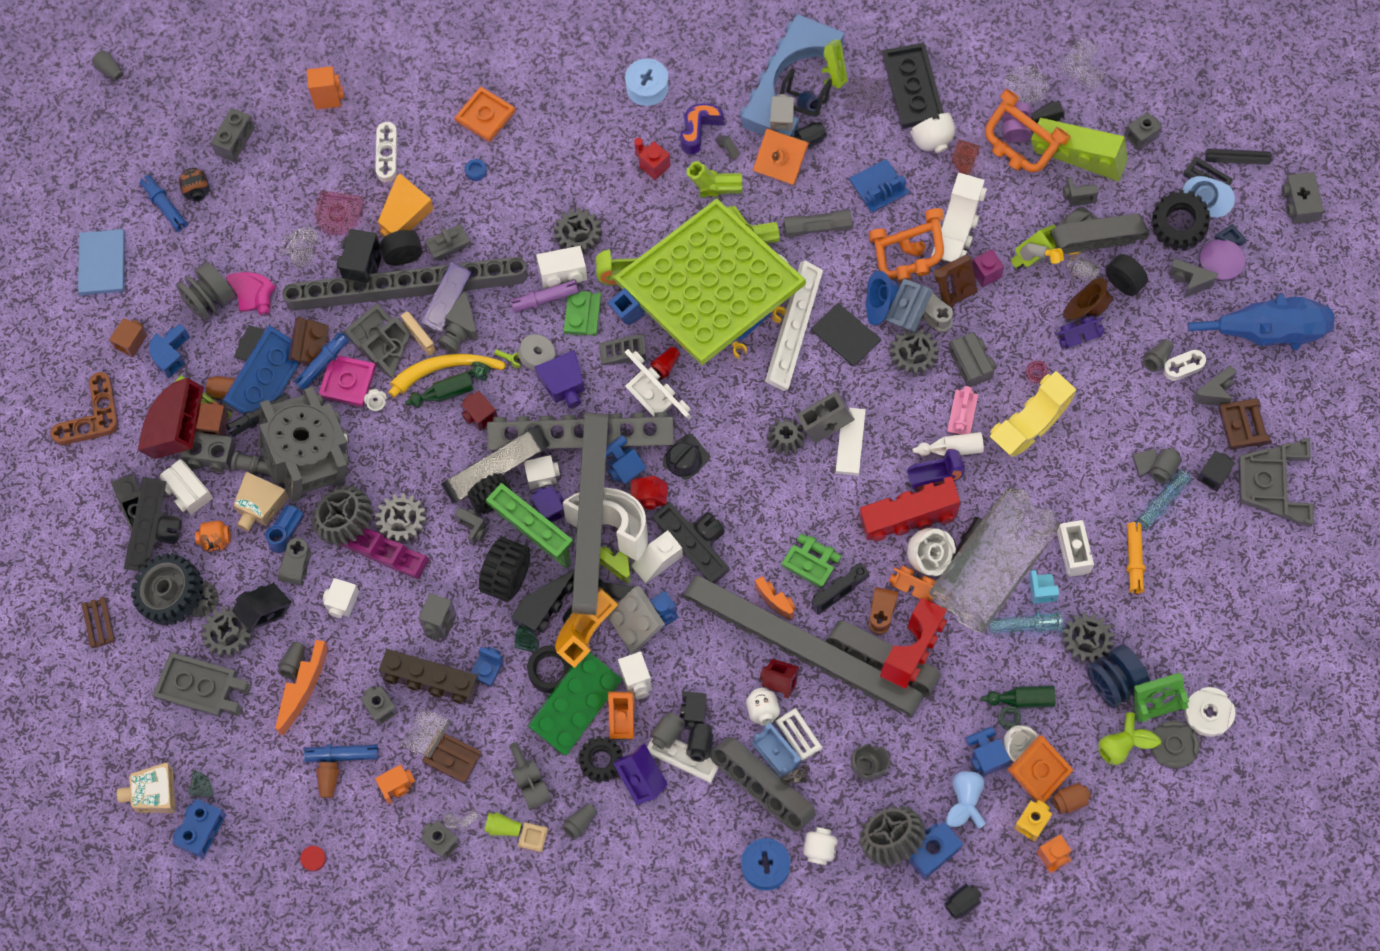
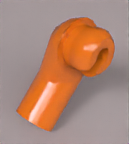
M906 239L898 242L904 253L916 257L921 256L926 249L922 241L913 243Z

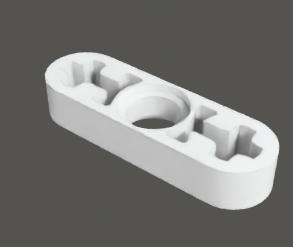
M390 122L381 123L377 127L376 173L382 182H390L397 175V130L395 125ZM386 130H390L388 134L389 141H385L384 133ZM386 148L392 149L393 152L390 156L385 157L381 155L382 150ZM384 163H388L390 170L387 175L383 174V171H385Z

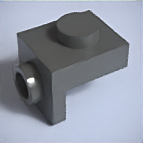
M459 507L455 514L458 523L472 529L468 539L470 544L475 546L477 541L481 542L486 535L485 522L479 518V514L471 509L464 510Z

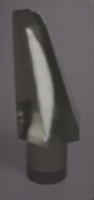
M804 764L800 768L793 769L791 772L780 777V780L784 784L806 783L810 768Z

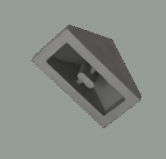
M462 292L445 316L446 324L448 326L452 322L459 325L468 333V338L475 341L478 340L467 292Z

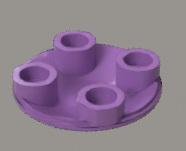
M1217 239L1203 247L1200 253V264L1203 269L1217 273L1216 279L1233 280L1244 269L1245 256L1242 249L1234 242Z

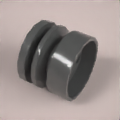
M208 261L203 262L194 269L195 275L198 278L197 281L188 275L184 277L189 287L182 281L175 284L184 303L205 322L210 318L206 308L214 315L217 313L213 302L216 301L225 307L236 298L226 280Z

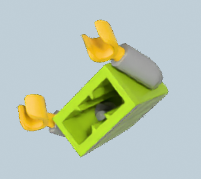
M1053 224L1039 230L1016 247L1015 252L1017 255L1011 258L1013 266L1016 269H1020L1024 265L1028 268L1047 258V256H1050V263L1052 264L1064 261L1063 251L1057 248L1050 233L1056 226ZM1081 251L1068 253V255L1080 254Z

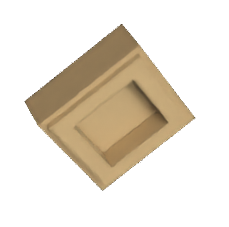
M524 822L518 847L542 853L548 828Z

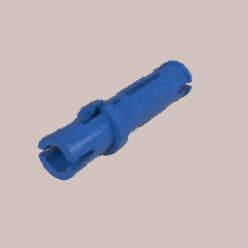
M151 175L144 176L147 182L141 179L140 185L149 194L150 201L155 203L169 220L175 231L179 232L182 230L178 222L184 228L187 227V221L184 220L166 197L165 190L157 185Z
M339 331L327 346L324 345L319 355L295 379L296 385L302 390L307 389L332 360L338 358L339 352L351 341L348 336Z
M327 744L326 747H304V762L332 763L333 761L378 760L379 748L378 744L332 746V744Z

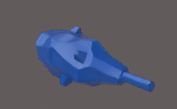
M1278 294L1273 300L1250 304L1242 310L1221 316L1218 321L1188 322L1187 326L1188 331L1218 330L1221 334L1245 338L1260 346L1290 344L1293 350H1298L1301 345L1320 339L1334 330L1335 316L1330 307L1304 297L1285 298L1284 294Z

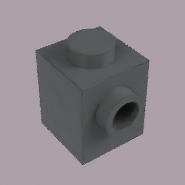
M1146 112L1127 126L1124 136L1140 151L1159 137L1162 126L1156 117H1152L1149 112Z

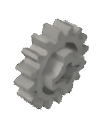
M402 493L401 498H397L396 494H393V500L390 501L385 498L386 505L378 506L381 513L375 514L376 519L379 520L376 522V526L378 529H381L380 533L383 536L387 535V539L393 540L395 538L398 543H401V539H405L409 543V537L418 538L417 531L424 532L421 524L427 523L426 517H423L426 515V511L422 508L420 500L415 502L413 495L407 499L405 493ZM390 512V517L387 519L386 522L387 515ZM396 513L405 518L406 523L403 520L401 521V519H397ZM416 515L415 523L412 525V519Z

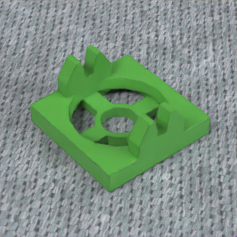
M1181 673L1134 686V713L1137 722H1145L1157 716L1189 708V699L1184 689V678ZM1157 693H1163L1158 698H1152ZM1175 695L1172 701L1162 704V701L1167 697ZM1151 702L1153 707L1147 708L1145 703Z

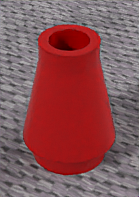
M672 346L650 363V367L660 376L659 380H663L670 375L680 356V352Z

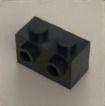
M275 583L266 586H259L250 592L245 591L241 593L236 599L237 603L232 612L251 631L284 617L292 602Z

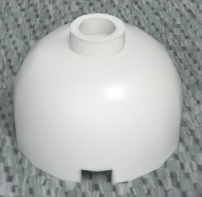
M950 113L940 114V119L929 118L912 128L910 134L920 149L925 151L935 150L936 153L948 149L947 144L952 141L955 135V125Z
M925 528L918 531L910 539L907 546L908 559L913 568L925 575L939 576L952 566V554H955L956 551L954 540L950 534L937 528Z

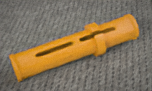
M1131 522L1126 525L1129 562L1126 572L1129 573V592L1134 593V590H1136L1135 594H1140L1145 591L1143 573L1146 571V566L1143 564L1142 524L1138 522L1136 526V522Z

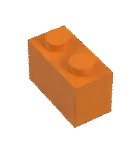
M333 66L307 69L308 89L315 109L341 107V99L345 98L343 85H341L340 76L335 74Z

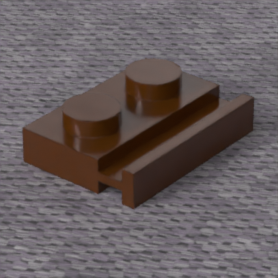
M298 316L294 323L288 360H295L300 364L309 366L322 351L321 348L326 345L329 325L310 319L305 320Z
M438 731V735L422 759L423 764L466 784L482 752Z

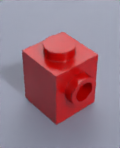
M654 475L631 480L630 495L640 502L643 509L654 510L657 506L666 505L668 483Z

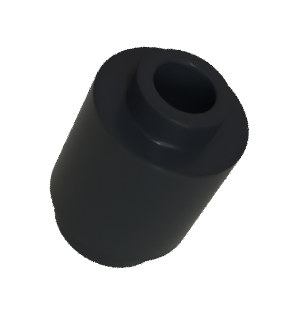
M812 122L796 130L794 138L809 142L807 148L809 149L822 143L827 138V132L821 122Z
M695 724L693 729L690 730L686 754L695 762H703L710 758L714 737L710 726Z
M965 883L947 897L948 901L944 903V906L950 915L957 920L959 917H965L981 904L979 898L982 895L973 884L969 886Z

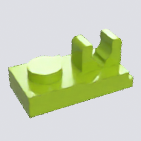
M837 39L824 46V58L828 66L822 69V73L827 72L831 75V78L824 80V84H826L828 79H832V86L841 88L848 82L841 39Z

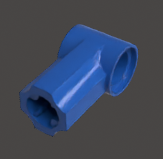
M286 505L274 525L266 530L265 538L270 549L275 553L286 551L289 540L304 518V513L292 505ZM276 537H282L280 541H273V539Z

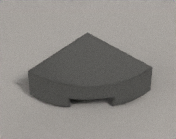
M720 135L715 139L720 148H726L729 157L736 159L740 156L730 136Z
M1156 449L1133 454L1132 458L1139 478L1145 476L1151 470L1157 458Z

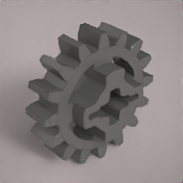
M580 207L577 208V212L569 209L568 215L563 212L561 213L562 220L556 219V227L553 230L554 234H556L554 235L555 241L559 242L560 249L581 246V250L584 254H587V248L594 250V243H600L599 236H602L601 222L597 220L596 214L590 216L589 209H586L584 213L581 212ZM588 224L591 225L593 231H591L590 227L587 226ZM563 232L568 235V239L564 236Z
M903 329L902 336L896 334L895 341H891L890 348L892 349L889 351V356L892 357L891 363L898 364L897 371L904 369L906 376L909 372H913V376L916 377L919 371L925 375L926 368L932 370L933 363L938 361L939 348L936 347L937 340H931V333L924 335V329H921L919 333L916 331L908 333L906 329ZM917 346V351L913 354V357H911V353L913 352V350H915Z
M222 606V612L220 613L214 609L213 617H205L208 624L201 625L203 630L206 631L200 634L202 639L205 640L203 644L206 648L210 647L209 651L213 655L218 651L220 658H223L225 653L232 658L235 651L239 655L242 654L240 648L242 646L248 648L249 646L246 641L253 640V636L249 632L254 630L249 631L232 612L234 606L230 608V611H227L225 606ZM237 620L241 623L242 629L236 627ZM212 635L218 637V644L213 641Z
M1083 612L1081 619L1074 615L1073 622L1067 621L1065 625L1067 629H1063L1061 634L1065 636L1061 644L1068 645L1064 652L1073 653L1071 660L1078 657L1080 658V664H1083L1085 660H1088L1090 664L1094 662V659L1097 660L1103 657V655L1107 657L1109 649H1112L1114 646V642L1110 640L1115 635L1114 633H1108L1111 625L1103 624L1104 617L1097 620L1096 613H1093L1091 618H1088L1086 612ZM1074 630H1076V633L1078 635V637H1076L1075 640L1072 639V633ZM1084 636H1086L1087 638L1092 637L1093 639L1092 641H1090L1089 639L1084 640L1083 638ZM1103 637V646L1100 648L1098 640Z

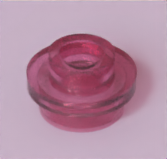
M1033 361L1026 368L1027 378L1034 383H1040L1049 374L1047 365L1042 361ZM1039 370L1041 375H1035L1033 371Z

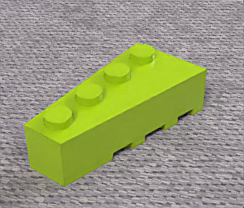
M1040 118L1038 124L1050 134L1058 127L1071 136L1066 145L1061 143L1052 158L1112 180L1120 181L1128 162L1124 136ZM1033 133L1031 138L1033 151L1043 155L1050 144Z

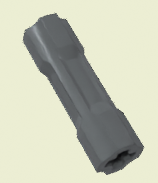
M850 209L818 215L784 217L786 237L830 230H851L853 226Z

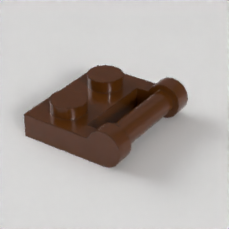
M967 254L935 270L934 277L939 285L941 300L951 308L954 307V304L978 293L972 259ZM948 276H950L953 291L951 294L949 293L947 283Z
M1259 399L1219 405L1218 409L1230 450L1263 446L1271 443L1270 436L1266 434L1262 420ZM1245 410H1250L1257 436H1252Z

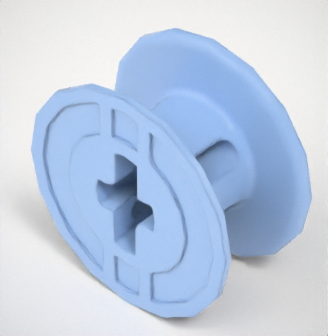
M646 58L637 60L626 70L627 94L633 102L643 106L656 105L667 95L669 88L667 83L668 73L662 63Z

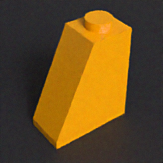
M401 174L396 177L378 220L381 230L379 233L383 238L396 231L412 230L434 209L431 199Z

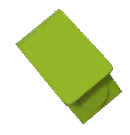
M606 546L600 547L599 564L628 585L631 582L628 556L619 551L614 557V553Z

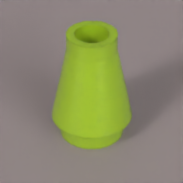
M497 812L495 814L488 813L484 832L490 833L489 836L518 837L521 822L512 820Z

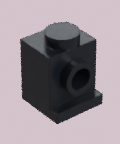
M682 691V702H686V704H681L680 718H684V728L691 730L695 724L705 723L707 694Z

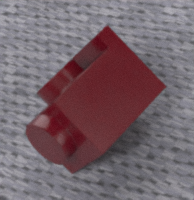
M772 658L768 666H764L761 670L760 680L763 681L762 687L784 693V698L789 699L797 685L799 667Z

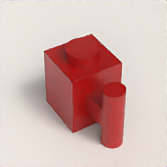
M638 137L634 140L635 155L639 157V166L654 180L671 167L670 154L655 141L646 147L641 138Z

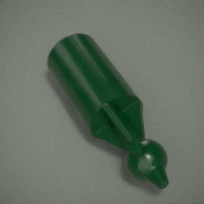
M466 371L432 383L433 385L422 394L412 392V395L405 401V404L420 408L423 401H439L440 403L474 390Z
M1054 685L1019 686L1000 695L996 691H990L987 695L981 697V701L987 702L992 706L1003 702L1014 706L1016 709L1055 707Z

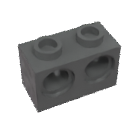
M234 108L230 109L211 141L215 155L232 162L237 160L255 129L251 115Z
M195 432L192 449L183 451L181 457L190 468L200 469L203 466L209 467L210 470L215 472H222L223 469L230 470L236 443L229 436ZM196 449H202L200 453L193 454ZM224 452L221 457H215L217 453Z
M429 593L418 619L428 638L436 641L439 638L446 640L457 613L452 600Z

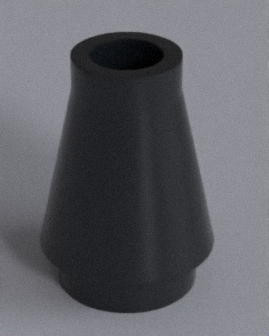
M1052 100L1031 113V119L1037 124L1040 118L1060 121V118L1065 117L1059 100L1056 102Z

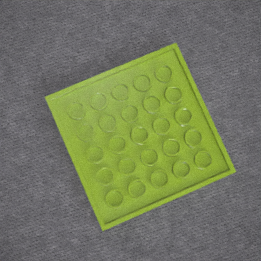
M715 199L614 276L615 282L622 289L625 288L639 303L640 307L701 365L708 362L806 285L804 277L718 199Z

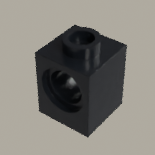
M1214 451L1197 480L1217 492L1231 472L1235 462L1228 455Z

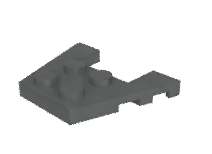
M1304 438L1295 443L1282 444L1280 447L1272 449L1267 448L1240 455L1238 459L1240 503L1312 527L1314 524L1313 503L1288 502L1286 460H1310V438Z

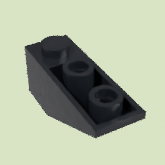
M135 472L111 481L130 530L132 529L141 487Z
M570 571L525 596L511 616L513 624L535 637L540 632L544 633L550 625L549 618L553 613L557 614L563 605L562 599L566 593L568 595L572 593L574 573Z

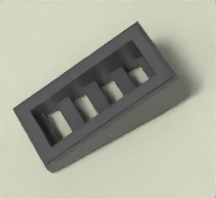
M644 334L599 343L601 365L633 362L625 354L624 346H629V351L634 353L633 345H638L637 353L646 361ZM615 347H620V355L616 356ZM606 348H611L612 357L607 358Z

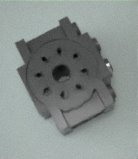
M313 387L304 389V395L273 405L270 404L269 400L260 402L258 447L275 485L284 483L291 502L300 500L301 494L331 484H334L335 488L336 486H344L345 476L348 475L346 469L349 465L346 455L348 454V434L346 430H342L340 427L341 420L337 410L333 411L330 403L324 405L321 395L316 394Z

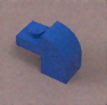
M625 288L607 302L616 315L627 325L633 324L645 316V310L640 307L639 303Z
M180 323L168 330L164 338L156 333L149 345L151 358L157 368L168 379L186 364L182 356L176 351L190 338L188 332Z

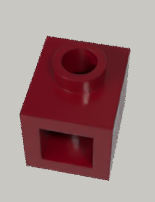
M477 391L475 394H469L461 403L462 417L469 425L473 423L479 431L487 427V422H493V417H498L496 409L480 391Z

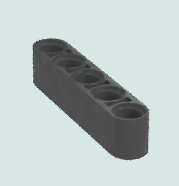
M1140 214L1065 223L1055 227L1050 232L1057 248L1062 249L1063 254L1134 244L1136 240L1142 239L1143 241L1150 235Z
M843 620L837 621L826 639V642L880 671H882L883 665L893 648V645ZM927 663L924 666L919 664L918 668L921 671L916 681H910L909 686L918 690L924 697H929L940 680L941 674L935 667Z
M727 737L711 750L710 758L712 762L790 830L800 831L815 817V809L810 802L735 738Z

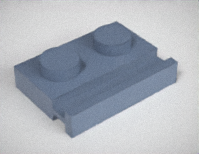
M903 279L885 320L915 332L934 290Z

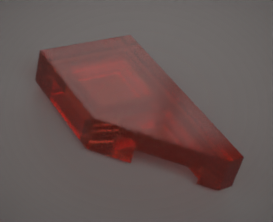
M958 140L952 162L959 173L970 176L980 145Z

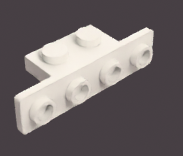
M627 349L625 353L642 371L625 387L654 417V412H666L675 405L690 420L692 416L688 413L691 410L683 400L678 402L673 397L675 392L667 383L664 386L658 381L660 376L652 367L647 370L642 363L645 360L637 351L631 353Z

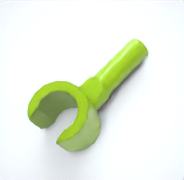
M498 349L495 350L494 354L510 361L512 367L517 369L521 367L519 363L514 361L516 358H519L518 352L511 355Z

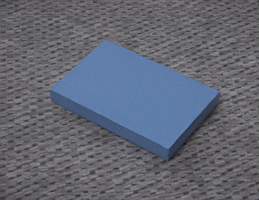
M124 229L79 233V295L124 292Z

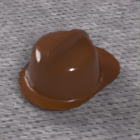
M1096 278L1076 294L1064 309V318L1075 320L1083 315L1088 317L1101 315L1113 301V296L1107 290L1106 280Z

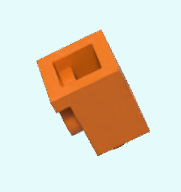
M401 764L375 778L388 804L393 802L392 797L396 796V798L407 794L409 792L408 788L412 787V783L416 782L410 770L404 771Z
M1060 834L1040 846L1037 854L1051 874L1071 861L1069 855L1072 850Z

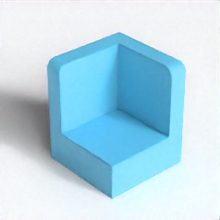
M1031 570L1029 582L1033 604L1056 602L1059 590L1058 586H1054L1053 575H1037L1036 570Z

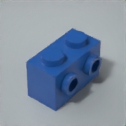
M195 799L193 804H190L185 811L184 816L186 818L184 822L176 828L173 834V844L181 850L204 859L226 814L219 808Z

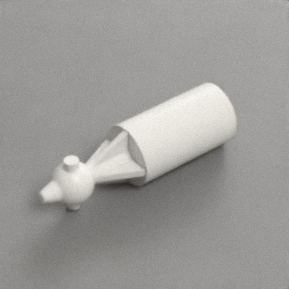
M977 432L944 436L931 445L923 442L912 450L913 453H918L921 456H927L930 452L944 456L947 449H956L961 455L983 453L984 446L982 434Z

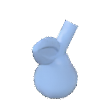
M959 772L953 778V789L956 793L958 804L954 805L949 811L946 824L950 827H959L971 817L976 826L981 828L986 822L975 805L984 789V779L976 772Z

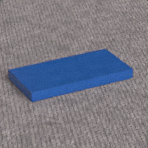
M268 325L222 402L243 415L247 411L252 412L259 408L260 402L267 400L271 402L280 397L299 365L298 361L288 360L292 339L271 325Z

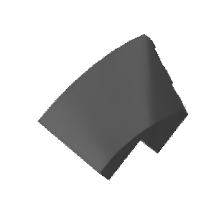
M378 303L343 331L351 340V343L372 363H375L389 378L394 375L411 334L396 316L391 319ZM386 320L388 323L383 326V322Z

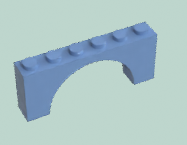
M797 14L794 21L789 22L785 38L779 40L777 45L778 51L775 55H771L767 71L762 72L758 88L752 90L749 98L750 103L748 106H744L741 111L742 127L764 136L766 129H770L772 96H776L774 87L779 75L789 65L798 60L809 57H824V46L832 40L841 39L843 46L844 32ZM793 116V130H771L794 137L795 131L799 129V118Z

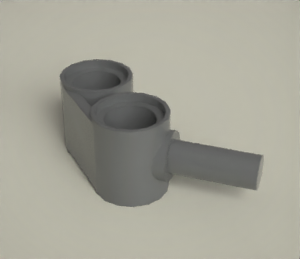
M517 742L510 744L509 748L516 762L515 768L511 769L519 788L522 790L521 793L529 810L531 811L552 801L544 781H541L542 777L534 760H525Z

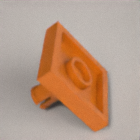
M767 128L752 171L795 185L809 142Z

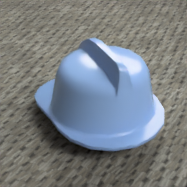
M1197 176L1188 180L1182 188L1184 193L1192 191L1194 196L1199 195L1202 197L1201 201L1206 202L1208 205L1207 210L1210 211V217L1218 218L1225 216L1234 206L1235 196L1233 190L1229 185L1221 181Z

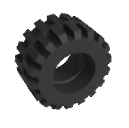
M1179 190V193L1169 192V196L1164 195L1161 197V201L1157 202L1152 215L1153 233L1157 236L1159 242L1162 241L1165 247L1171 246L1173 250L1177 251L1178 248H1182V251L1188 250V247L1194 248L1198 242H1202L1208 232L1210 211L1207 210L1208 205L1206 202L1201 201V196H1194L1192 191L1184 193V190ZM1176 210H1185L1194 217V225L1185 231L1174 230L1167 223L1168 216Z
M500 537L490 548L482 565L479 576V591L509 602L519 591L527 574L530 563V548Z

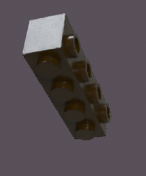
M386 649L378 670L383 680L387 683L394 685L400 683L414 691L424 690L438 698H442V696L448 697L453 702L462 705L465 703L473 705L480 685L476 674L390 649Z

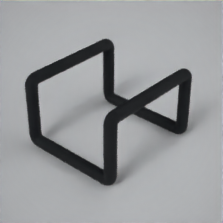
M793 68L790 69L782 81L780 94H784L787 82L786 91L788 94L794 96L801 94L791 90L795 73ZM828 79L820 92L816 112L795 106L794 111L814 117L819 116L822 104L828 102L832 79Z

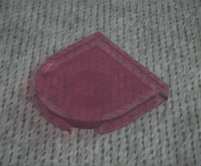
M320 190L315 209V218L318 226L324 232L331 235H342L349 232L359 221L364 197Z

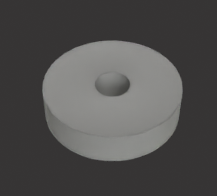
M532 334L525 337L519 345L518 357L523 365L531 370H535V366L554 359L555 349L546 337Z

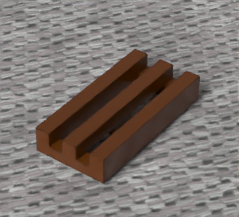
M101 597L97 601L94 599L90 603H81L90 647L93 649L114 643L115 637L106 598ZM100 605L103 611L108 639H104L98 611V606ZM89 608H92L94 620L99 641L97 642L94 636Z

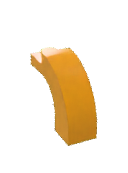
M601 587L598 589L596 615L571 614L557 637L555 643L556 652L574 668L591 651L589 640L596 628L618 606V603Z

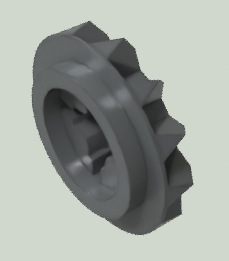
M206 580L201 585L204 586L202 595L207 600L199 601L197 609L193 607L190 609L193 612L191 615L193 617H204L210 614L218 604V592L214 585Z

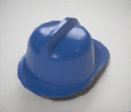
M879 270L873 272L867 284L866 312L868 322L872 325H878L885 320L899 290L896 280L890 279L885 272Z

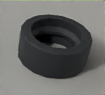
M542 646L529 657L527 664L528 677L536 689L551 694L572 665L556 652L555 646ZM548 656L557 657L564 664L562 677L551 683L542 681L536 673L539 661Z

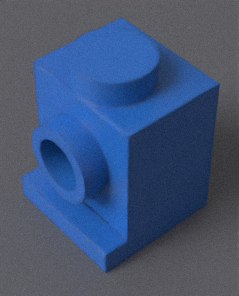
M666 591L649 600L665 624L662 628L679 618L676 613V605Z

